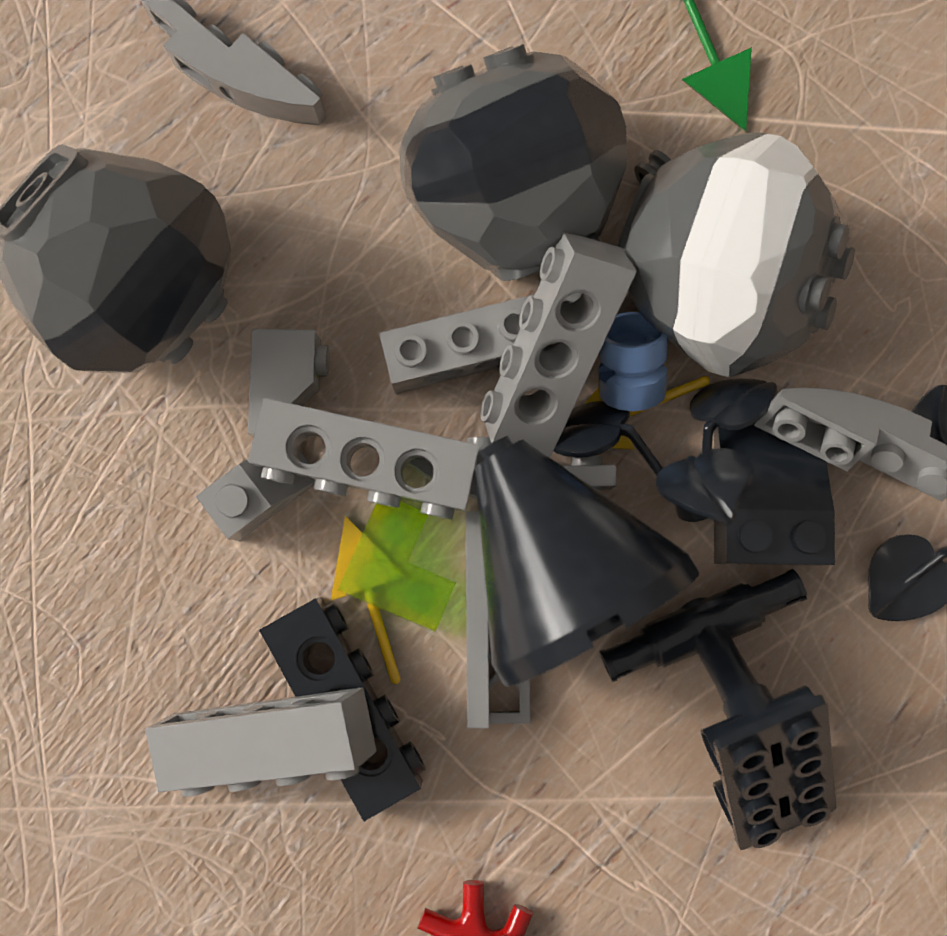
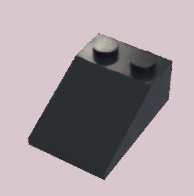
M755 423L740 430H728L718 426L714 431V449H732L748 455L753 463L754 475L750 486L739 503L733 523L729 525L714 520V564L835 565V511L827 462L754 426Z

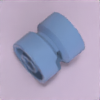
M639 312L617 314L599 351L601 361L599 366L600 398L608 406L618 410L640 411L655 407L664 400L667 392V367L663 363H665L668 356V336L657 331Z

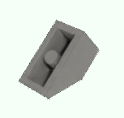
M252 329L248 434L254 437L263 398L304 406L320 391V376H328L330 356L329 346L321 345V339L315 330Z
M299 449L300 460L304 464H310ZM247 459L196 495V498L227 539L241 541L313 487L316 480L295 475L293 485L264 479L261 478L263 468L248 463Z

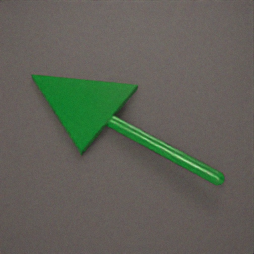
M683 0L711 66L682 78V81L746 132L752 47L720 61L695 1Z

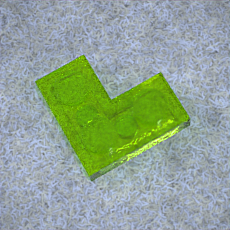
M401 501L399 508L376 503L337 591L429 631L436 632L456 582L408 562L428 515L420 513L421 510Z

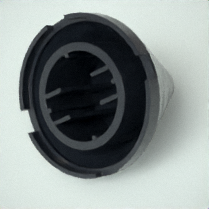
M505 436L479 452L484 461L475 467L491 658L492 666L504 686H513L527 681L594 647L592 642L623 624L627 628L678 595L700 575L690 555L685 550L522 439L512 444L510 438Z

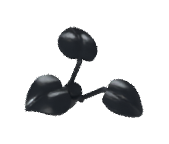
M738 378L715 382L701 389L691 400L689 408L694 419L707 421L703 426L702 453L697 457L693 455L688 456L686 459L668 464L664 468L632 425L625 424L630 418V411L618 410L608 406L604 401L585 403L573 408L553 451L562 456L587 458L611 449L618 443L621 436L628 437L656 474V486L659 494L675 505L677 515L681 520L699 522L709 518L731 525L739 503L752 482L754 468L748 455L740 451L725 448L712 449L713 433L718 426L728 430H740L759 421L766 415L771 401L778 394L777 385L774 382H766L764 380Z
M937 385L916 403L911 412L931 420L930 437L947 445V385ZM913 534L897 535L882 543L874 552L868 568V608L871 615L886 621H908L932 614L946 605L947 563L942 560L947 557V546L934 552L928 540Z

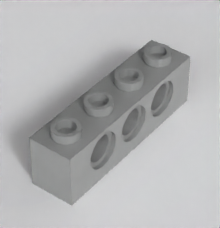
M563 233L555 248L550 247L546 251L540 268V284L534 298L528 297L522 307L519 319L520 331L514 345H508L503 352L500 362V378L495 390L488 391L482 403L481 420L485 422L491 444L505 436L510 438L512 444L523 439L549 458L551 457L637 272L622 248L584 236ZM582 293L575 302L562 304L568 296ZM553 342H560L555 348L548 351H542V349L546 345ZM538 389L531 395H523L529 390Z
M582 293L568 296L562 304L575 302ZM534 295L380 332L379 335L395 394L500 368L505 348L508 345H514L520 331L519 319L522 307L528 297L534 298ZM560 342L550 343L542 351L551 350Z
M263 398L248 463L263 468L261 478L293 485L295 475L315 479L314 489L318 491L346 496L348 487L369 491L367 501L399 508L402 498L422 503L420 513L452 520L454 510L466 512L480 445ZM310 436L322 437L326 447L323 457L314 464H304L299 457L300 444ZM364 447L375 449L380 458L377 469L367 476L354 474L351 468L353 454ZM414 459H424L434 469L432 480L421 488L410 487L403 479L405 466Z

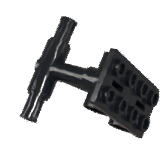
M793 568L782 575L753 587L748 583L745 585L740 583L708 598L693 599L684 604L679 610L644 624L645 627L641 628V635L606 650L602 649L599 651L612 682L654 663L657 667L663 666L665 668L695 654L699 655L723 702V711L727 717L725 720L701 729L700 732L706 750L721 778L713 782L714 791L733 829L735 841L740 850H745L752 846L755 848L769 846L776 842L782 833L800 825L812 827L820 824L836 809L829 710L822 695L814 696L806 685L773 698L767 686L758 684L732 640L737 636L761 627L762 623L766 621V615L799 601L807 600L805 586Z

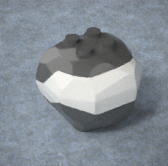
M767 133L740 134L696 147L663 164L656 174L646 175L638 188L617 247L624 250L637 271L628 292L639 313L661 334H667L668 340L705 370L726 377H733L768 365L800 348L810 338L811 333L815 334L818 329L828 330L832 324L837 306V299L829 297L831 282L834 283L836 278L847 279L855 254L854 247L846 246L849 237V225L841 224L837 203L813 165L797 145L781 136Z

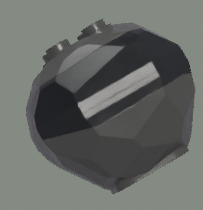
M524 44L516 47L512 46L483 57L486 68L475 73L472 64L434 76L436 88L431 90L433 96L423 102L417 109L399 149L401 183L407 199L435 234L485 270L491 271L501 281L519 279L540 271L546 251L550 247L555 248L563 233L580 235L600 241L599 236L607 223L627 167L626 124L617 100L584 69L569 58L562 55L535 51L527 53Z
M61 144L46 154L0 206V279L13 306L29 331L55 357L71 369L96 373H137L158 360L161 362L168 360L170 363L176 364L189 353L193 346V339L189 336L203 322L211 323L216 320L227 306L228 301L224 297L223 286L229 266L231 246L224 213L216 197L201 183L159 162L146 158L85 148L74 149Z

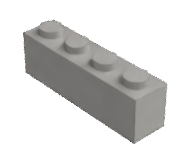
M363 687L174 713L145 728L158 792L181 790L184 797L200 795L212 790L214 786L227 784L229 791H242L259 785L262 780L276 779L278 786H288L303 782L310 775L325 773L327 780L345 779L359 773V766L377 752Z

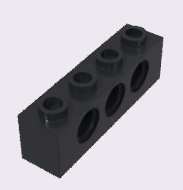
M319 597L261 628L259 631L295 697L343 689L364 688L373 736L385 744L387 758L375 764L365 761L359 766V773L345 779H340L364 822L420 790L423 779L419 773L425 771L426 767L414 744L410 741L403 745L393 727L400 723V720L388 697L384 694L377 698L368 679L374 676V672L360 648L352 651L342 633L349 628L335 602L326 605L323 598ZM315 642L326 643L334 652V665L329 671L316 670L309 662V649Z

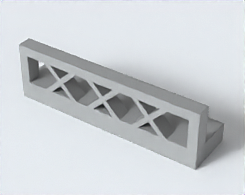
M466 511L467 728H489V724L530 723V679L515 685L519 689V711H489V689L500 677L495 673L489 679L488 659L492 662L491 653L488 651V637L490 635L479 511Z

